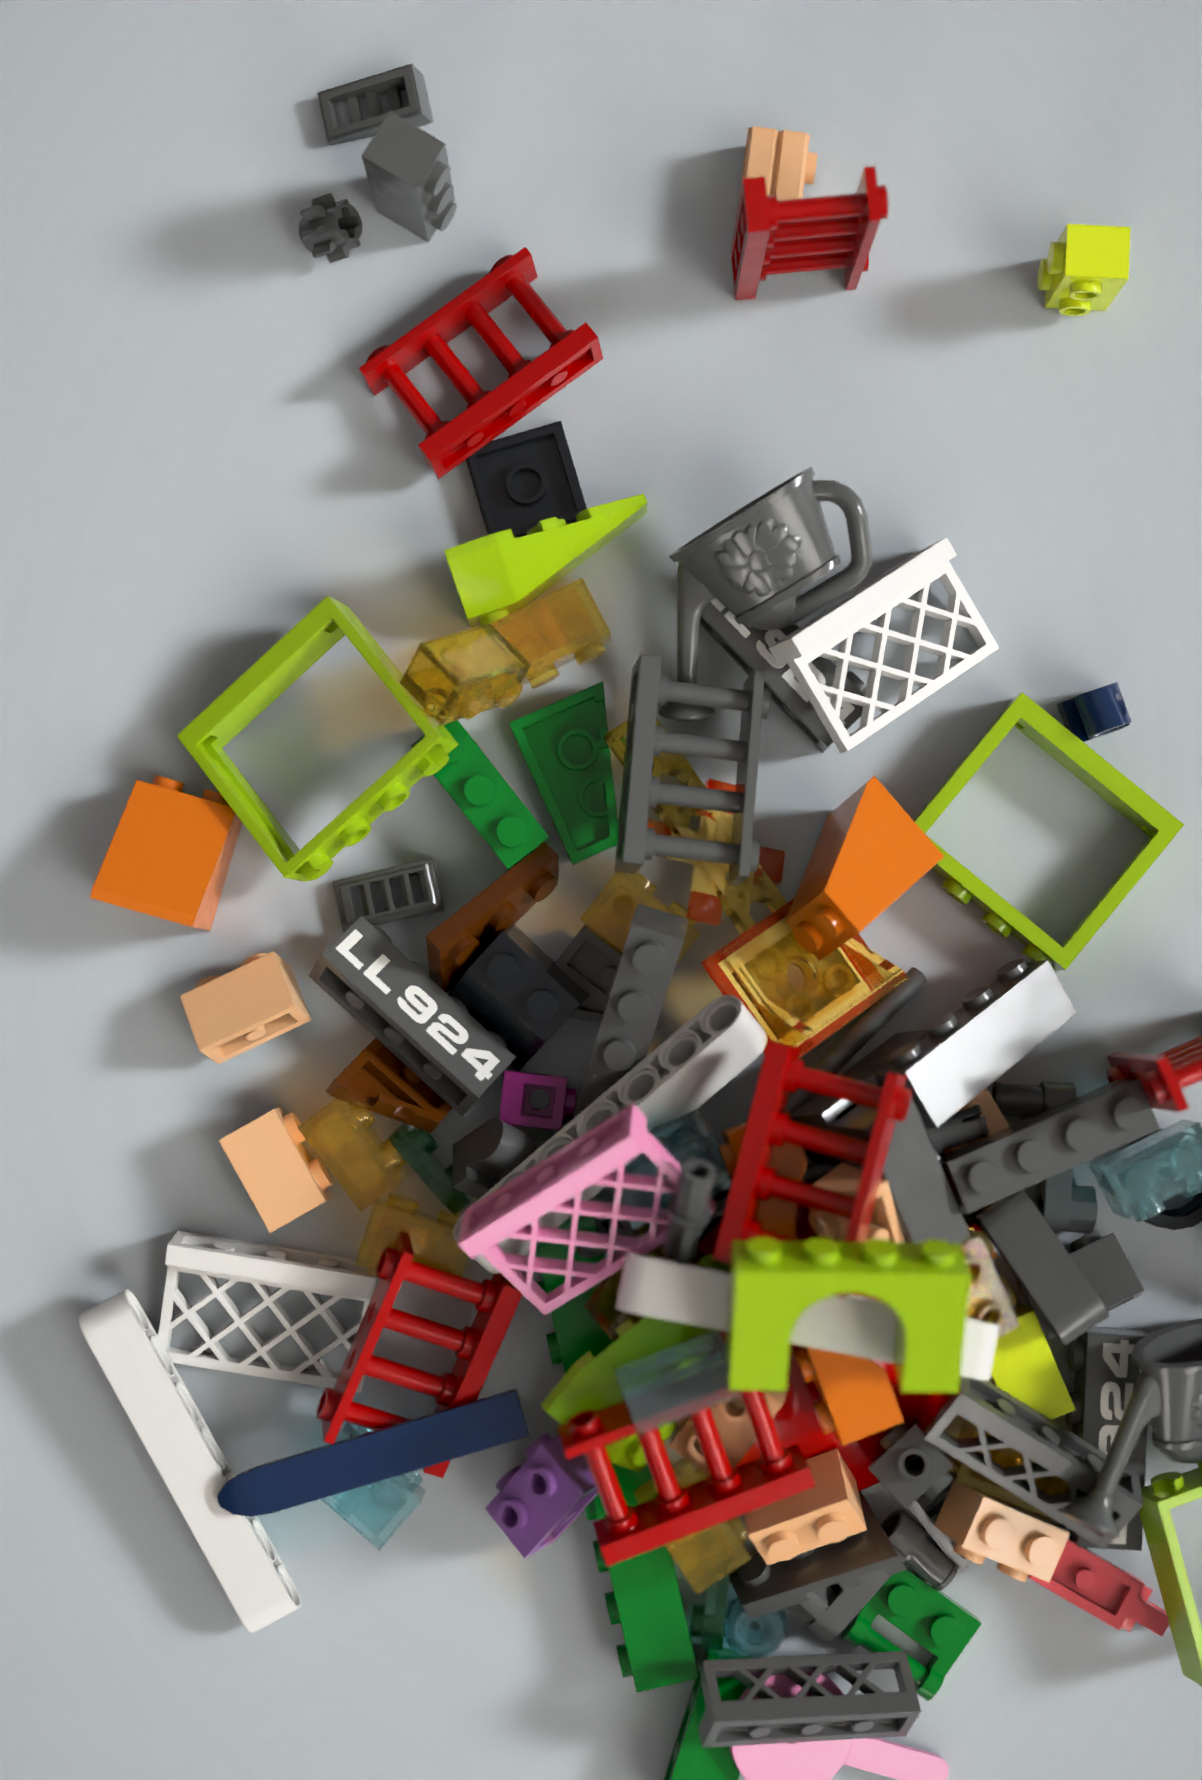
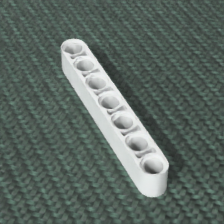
M734 995L716 998L475 1203L632 1103L647 1117L646 1130L659 1142L764 1051L768 1037L766 1031L739 998ZM643 1152L627 1162L624 1171L645 1153ZM590 1185L581 1192V1200L589 1201L606 1186ZM549 1211L539 1217L538 1226L557 1228L573 1214ZM463 1214L458 1218L453 1230L454 1240L457 1243ZM506 1238L497 1245L506 1253L526 1255L530 1249V1240ZM482 1254L474 1258L489 1273H500Z
M627 1252L615 1309L652 1318L727 1331L730 1271L689 1263H677L673 1260ZM850 1294L844 1297L829 1296L810 1306L799 1317L793 1328L790 1344L894 1363L898 1314L881 1300ZM970 1317L966 1318L960 1376L990 1380L999 1324Z
M125 1289L81 1313L78 1317L79 1325L88 1345L245 1628L254 1634L301 1607V1600L297 1588L258 1516L234 1515L220 1507L217 1494L224 1484L235 1477L138 1299L129 1289Z

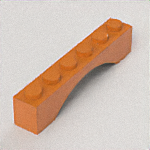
M785 1110L784 1113L790 1115L789 1111ZM747 1122L721 1131L726 1144L718 1146V1152L728 1177L734 1176ZM784 1143L782 1147L776 1146L771 1168H775L779 1176L802 1182L808 1164L803 1148L789 1143ZM770 1197L768 1201L762 1200L757 1222L763 1223L764 1230L797 1239L795 1221L797 1204ZM801 1346L802 1349L793 1352L804 1382L807 1383L813 1380L819 1394L820 1401L812 1403L824 1435L833 1432L834 1437L844 1446L904 1422L886 1371L873 1360Z

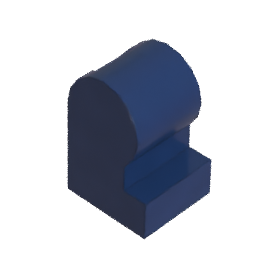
M1118 682L1057 704L1064 726L1083 742L1119 731L1129 726L1132 722Z

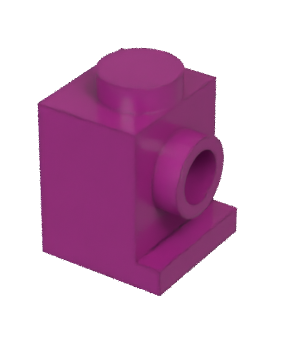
M506 1069L504 1071L499 1119L509 1125L561 1130L563 1119H574L573 1112L577 1089L567 1088V1076ZM543 1090L548 1094L549 1104L546 1108L535 1109L531 1106L529 1097L533 1091Z

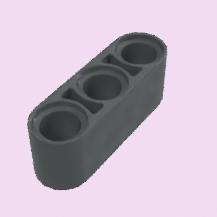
M1024 1190L993 1202L975 1214V1217L993 1245L1064 1346L1110 1316L1101 1299Z

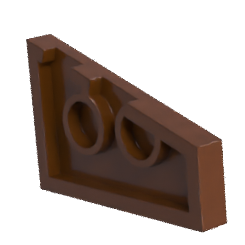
M545 842L426 935L429 975L431 980L447 993L462 978L469 967L502 931L516 924L537 902L544 900L555 889L559 880V855Z

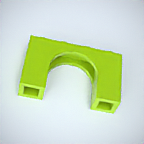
M769 1237L732 1240L725 1348L729 1390L787 1391L790 1339L799 1317L810 1306L829 1296L843 1293H860L880 1299L898 1314L893 1360L901 1392L959 1393L971 1279L970 1269L962 1244L950 1243L940 1239H930L923 1243H893L881 1238L869 1239L865 1242H835L831 1239L820 1237L807 1241H777Z

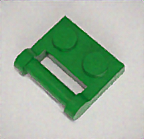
M904 1565L907 1570L891 1575L841 1633V1639L854 1648L860 1645L869 1653L903 1651L871 1628V1624L877 1615L882 1616L934 1654L926 1666H923L907 1654L916 1693L926 1701H929L939 1691L945 1675L982 1623L975 1615L942 1591H936L928 1581Z

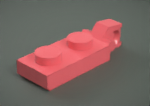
M1070 1538L1067 1540L1050 1582L1028 1575L1029 1579L1119 1631L1123 1628L1130 1632L1135 1622L1162 1637L1169 1626L1166 1611L1148 1601L1153 1591L1150 1587L1146 1586L1138 1577L1093 1551L1077 1547Z

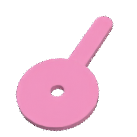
M805 1673V1674H807L809 1677H811V1675H812L813 1673ZM823 1673L816 1680L818 1684L831 1694L844 1695L840 1688ZM784 1674L771 1675L765 1683L767 1687L781 1698L796 1697L802 1689ZM748 1688L743 1692L739 1700H743L750 1692ZM807 1693L805 1697H812V1695ZM881 1738L729 1746L733 1761L746 1780H830L842 1765L898 1780H947L949 1774L947 1763L939 1755Z

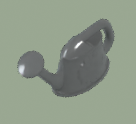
M809 467L735 511L669 555L673 562L678 561L677 682L698 684L699 628L702 613L711 600L715 598L719 600L735 616L734 619L739 625L744 624L759 630H776L793 626V624L852 590L866 578L872 565V544L868 518L862 500L850 487L835 480L813 481L815 473L813 468ZM820 501L832 502L841 508L846 518L851 560L844 570L798 597L801 589L841 563L839 555L835 554ZM665 702V705L658 709V713L660 716L670 720L698 721L712 717L715 714V710L713 707Z
M1202 1319L1180 1322L1148 1334L1135 1344L1132 1350V1358L1135 1366L1139 1369L1140 1377L1136 1382L1094 1488H1091L1088 1495L1081 1501L1064 1506L1061 1511L1065 1516L1097 1533L1111 1538L1119 1536L1118 1527L1112 1518V1496L1135 1443L1150 1420L1153 1427L1151 1434L1153 1445L1170 1461L1176 1463H1198L1202 1461Z

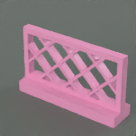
M632 1103L464 1210L458 1246L472 1259L482 1254L545 1316L621 1270L624 1266L627 1252L646 1255L665 1243L670 1219L667 1215V1210L659 1209L661 1192L676 1194L681 1165L646 1130L647 1117ZM644 1152L658 1167L657 1177L624 1173L625 1164ZM592 1184L615 1187L614 1203L581 1200V1192ZM622 1188L654 1191L652 1208L621 1205ZM710 1197L708 1205L711 1208L712 1215L715 1213L716 1202ZM549 1211L573 1214L571 1230L538 1226L539 1217ZM579 1215L611 1218L610 1234L577 1231ZM618 1219L650 1223L649 1232L639 1238L616 1235ZM506 1238L530 1240L529 1256L506 1253L497 1244ZM536 1242L569 1245L567 1260L535 1257ZM575 1246L607 1249V1257L596 1264L573 1261ZM533 1271L565 1275V1283L546 1293L532 1279Z

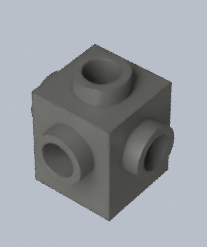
M919 1419L909 1427L904 1423L895 1425L878 1442L885 1450L871 1462L868 1468L905 1510L924 1493L930 1500L933 1499L954 1479L948 1470L953 1467L955 1458L924 1439V1429L926 1427ZM918 1454L924 1459L925 1464L921 1466L912 1465L908 1461L907 1456Z

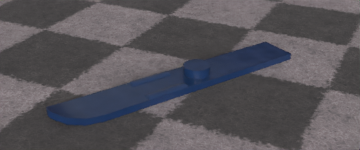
M512 1389L338 1441L334 1445L328 1444L258 1465L239 1473L227 1481L217 1494V1500L220 1507L234 1515L253 1517L271 1514L529 1437L530 1433L517 1390Z

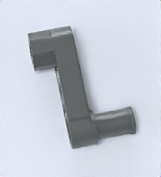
M1041 1081L1039 1086L994 1082L991 1096L1002 1114L1033 1117L1076 1098V1088L1074 1083ZM1073 1168L1037 1183L1036 1201L1038 1202V1210L1053 1231L1093 1232L1097 1220V1199L1094 1186L1072 1185Z
M899 1509L890 1514L882 1522L881 1526L901 1561L910 1565L936 1591L947 1587L957 1574L958 1565L955 1562L953 1563L926 1538V1530L905 1511ZM884 1568L862 1575L861 1584L843 1590L839 1583L815 1590L810 1601L786 1609L821 1640L828 1642L845 1629L891 1575H888Z

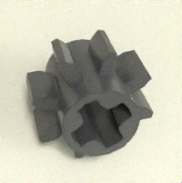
M329 193L312 199V207L300 211L303 218L299 223V236L305 248L312 252L314 258L326 255L328 261L333 263L349 258V250L360 246L361 243L358 239L362 234L361 217L347 199L335 202L334 197Z

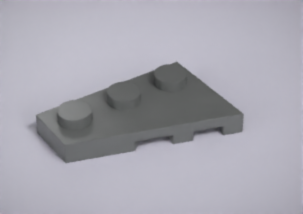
M861 1491L858 1493L867 1528L866 1531L849 1536L840 1542L829 1543L801 1553L790 1560L779 1561L768 1566L760 1553L757 1552L726 1571L737 1597L750 1619L810 1601L815 1590L839 1583L843 1590L860 1585L862 1575L884 1568L888 1575L907 1570Z

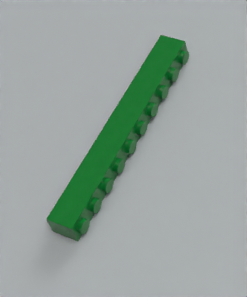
M579 1215L577 1231L598 1233L596 1217ZM572 1216L557 1228L571 1230ZM540 1242L536 1245L535 1257L567 1260L569 1245ZM575 1246L573 1261L596 1264L605 1258L604 1253L591 1258H584L579 1255L577 1246ZM542 1273L544 1281L536 1282L546 1293H549L565 1283V1275ZM609 1277L551 1311L555 1332L546 1334L549 1353L553 1365L563 1364L565 1374L588 1351L595 1358L620 1337L615 1331L620 1326L617 1310L615 1309L616 1305ZM612 1463L627 1506L634 1507L652 1500L658 1495L648 1464L639 1473ZM599 1494L585 1508L588 1521L600 1520L606 1515ZM598 1540L593 1541L599 1573L609 1571L613 1591L605 1593L611 1625L621 1623L625 1643L616 1645L623 1678L633 1676L636 1693L699 1679L697 1662L670 1543L607 1567Z

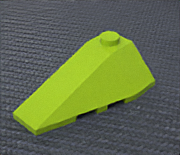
M645 494L588 508L576 515L577 522L567 524L565 519L553 517L539 521L536 527L527 531L526 536L516 538V536H513L512 530L507 529L444 550L470 628L480 625L481 629L485 631L509 623L511 621L509 614L520 611L647 514L648 505Z
M710 1253L695 1264L730 1271V1264L714 1260L713 1255ZM647 1316L635 1324L628 1319L615 1329L620 1337L595 1358L588 1351L577 1360L541 1403V1406L545 1412L563 1425L573 1415L581 1411L590 1409L600 1411L700 1373L720 1330ZM680 1417L657 1425L663 1443L674 1432ZM637 1434L605 1445L611 1463L639 1473L647 1465Z

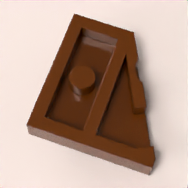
M376 1038L326 1089V1092L334 1098L430 1133L453 1109L452 1106L444 1101Z

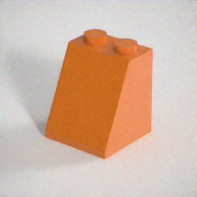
M154 775L152 784L136 780L89 898L186 926L211 931L242 821L218 792L204 789L202 798L182 793L185 784L166 777Z
M874 776L827 816L785 922L793 930L797 943L807 952L813 953L820 961L860 933L943 859L944 855Z

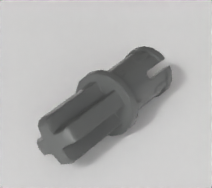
M688 1159L681 1164L676 1195L671 1198L667 1205V1215L670 1222L664 1243V1252L666 1256L675 1258L677 1263H686L688 1258L696 1255L702 1227L707 1225L711 1219V1208L708 1203L717 1173H715L716 1169L712 1164L702 1159Z

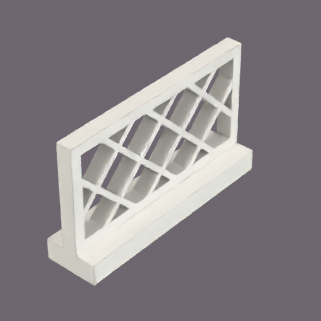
M947 537L917 551L769 647L779 666L786 663L789 665L840 753L849 751L999 649L949 562L957 554ZM938 578L949 595L946 610L926 605L929 585ZM916 593L915 601L907 599ZM897 606L913 611L909 636L888 630L893 607ZM924 615L944 621L941 645L921 640ZM878 618L877 626L869 624ZM956 625L969 629L978 645L977 649L969 654L952 649ZM859 631L875 636L871 661L850 655L853 634ZM886 640L907 646L903 671L882 665ZM840 643L839 651L831 649L832 647ZM919 650L939 656L936 675L933 679L915 675ZM817 657L836 661L832 687L818 683L808 663ZM950 659L957 661L955 664L949 667ZM848 665L869 671L865 697L844 691ZM881 675L901 681L898 702L894 705L876 700ZM913 685L919 686L918 689L912 692ZM842 701L863 707L860 727L850 735L839 718ZM875 710L882 712L881 714L873 718Z
M178 1230L167 1244L165 1265H168L158 1337L170 1359L176 1364L333 1389L339 1374L332 1373L321 1357L341 1343H343L348 1351L350 1350L353 1343L351 1336L358 1331L380 1279L376 1277L378 1262ZM180 1272L200 1275L211 1292L193 1305H190L178 1289ZM215 1278H222L228 1280H226L220 1285ZM238 1281L251 1283L263 1298V1300L243 1314L225 1292V1290ZM267 1286L278 1287V1289L271 1293ZM289 1290L303 1291L314 1305L312 1310L295 1322H293L277 1301V1298ZM318 1294L328 1295L330 1297L323 1301ZM217 1297L233 1318V1321L213 1335L196 1311ZM341 1298L364 1301L362 1318L346 1330L328 1308ZM177 1304L182 1313L174 1318L175 1305ZM266 1306H269L285 1329L264 1343L247 1320ZM320 1314L336 1334V1337L315 1351L299 1328ZM186 1318L204 1340L193 1350L170 1347L172 1328ZM238 1326L256 1348L244 1358L230 1357L218 1342ZM289 1335L293 1337L307 1356V1358L294 1367L281 1365L270 1351L273 1346ZM207 1348H210L214 1354L205 1353L203 1351ZM262 1356L265 1362L255 1361V1359ZM313 1364L317 1370L306 1368ZM363 1375L357 1393L362 1392L365 1375Z

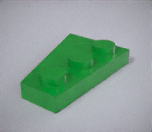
M602 681L509 723V727L572 866L617 846L618 819L610 756L604 683Z

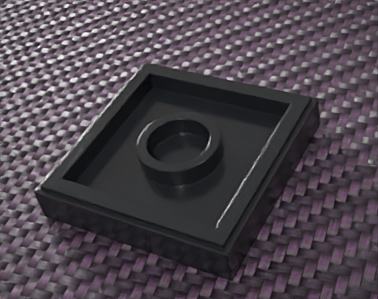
M561 421L493 440L466 459L487 535L511 529L513 536H516V538L526 536L527 531L536 527L539 521L556 517L557 519H565L567 524L577 522L576 515L587 509Z

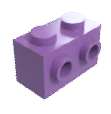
M546 1433L536 1439L524 1451L527 1461L522 1466H517L510 1470L497 1482L496 1488L500 1492L485 1508L524 1559L554 1543L599 1494L585 1455L581 1454L567 1460L560 1435L552 1438Z

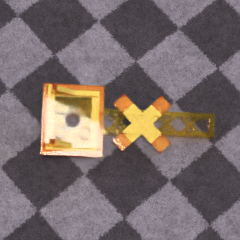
M656 718V725L662 726V724ZM628 720L610 730L603 738L622 766H624L625 736ZM661 752L660 757H653L652 776L659 777V780L660 774L676 777L681 785L735 792L736 785L710 778L705 781L704 785L683 755ZM657 804L655 809L652 808L661 820L659 822L648 819L647 828L655 829V834L731 843L734 814L732 812ZM690 816L700 818L699 831L689 829ZM760 846L756 872H750V876L739 886L728 885L726 877L727 873H729L730 864L663 857L689 863L693 866L686 917L688 920L718 926L721 922L723 909L741 934L702 961L701 964L724 996L734 995L740 999L766 1031L768 1036L767 1043L770 1040L801 1047L798 1059L908 979L901 968L870 950L859 933L820 961L813 953L807 952L797 943L793 930L785 922L794 899L787 903L774 885L782 882L785 851ZM751 901L766 904L772 914L755 924L749 915ZM789 965H795L803 973L804 986L802 989L796 988L790 983L787 977Z

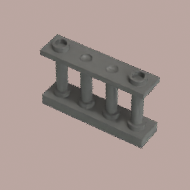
M641 654L632 668L614 872L636 874L644 865V860H651L652 856L655 855L730 864L728 885L739 886L750 876V872H756L760 855L759 841L752 840L761 719H767L771 706V689L764 687L765 670L755 669L744 682L743 690L669 681L668 675L660 674L662 657ZM665 702L741 711L739 741L666 732L663 726L656 725L657 706H664ZM661 752L737 761L735 792L660 783L659 777L652 776L653 757H660ZM657 804L732 812L734 814L731 843L655 834V829L647 828L649 808L655 809Z

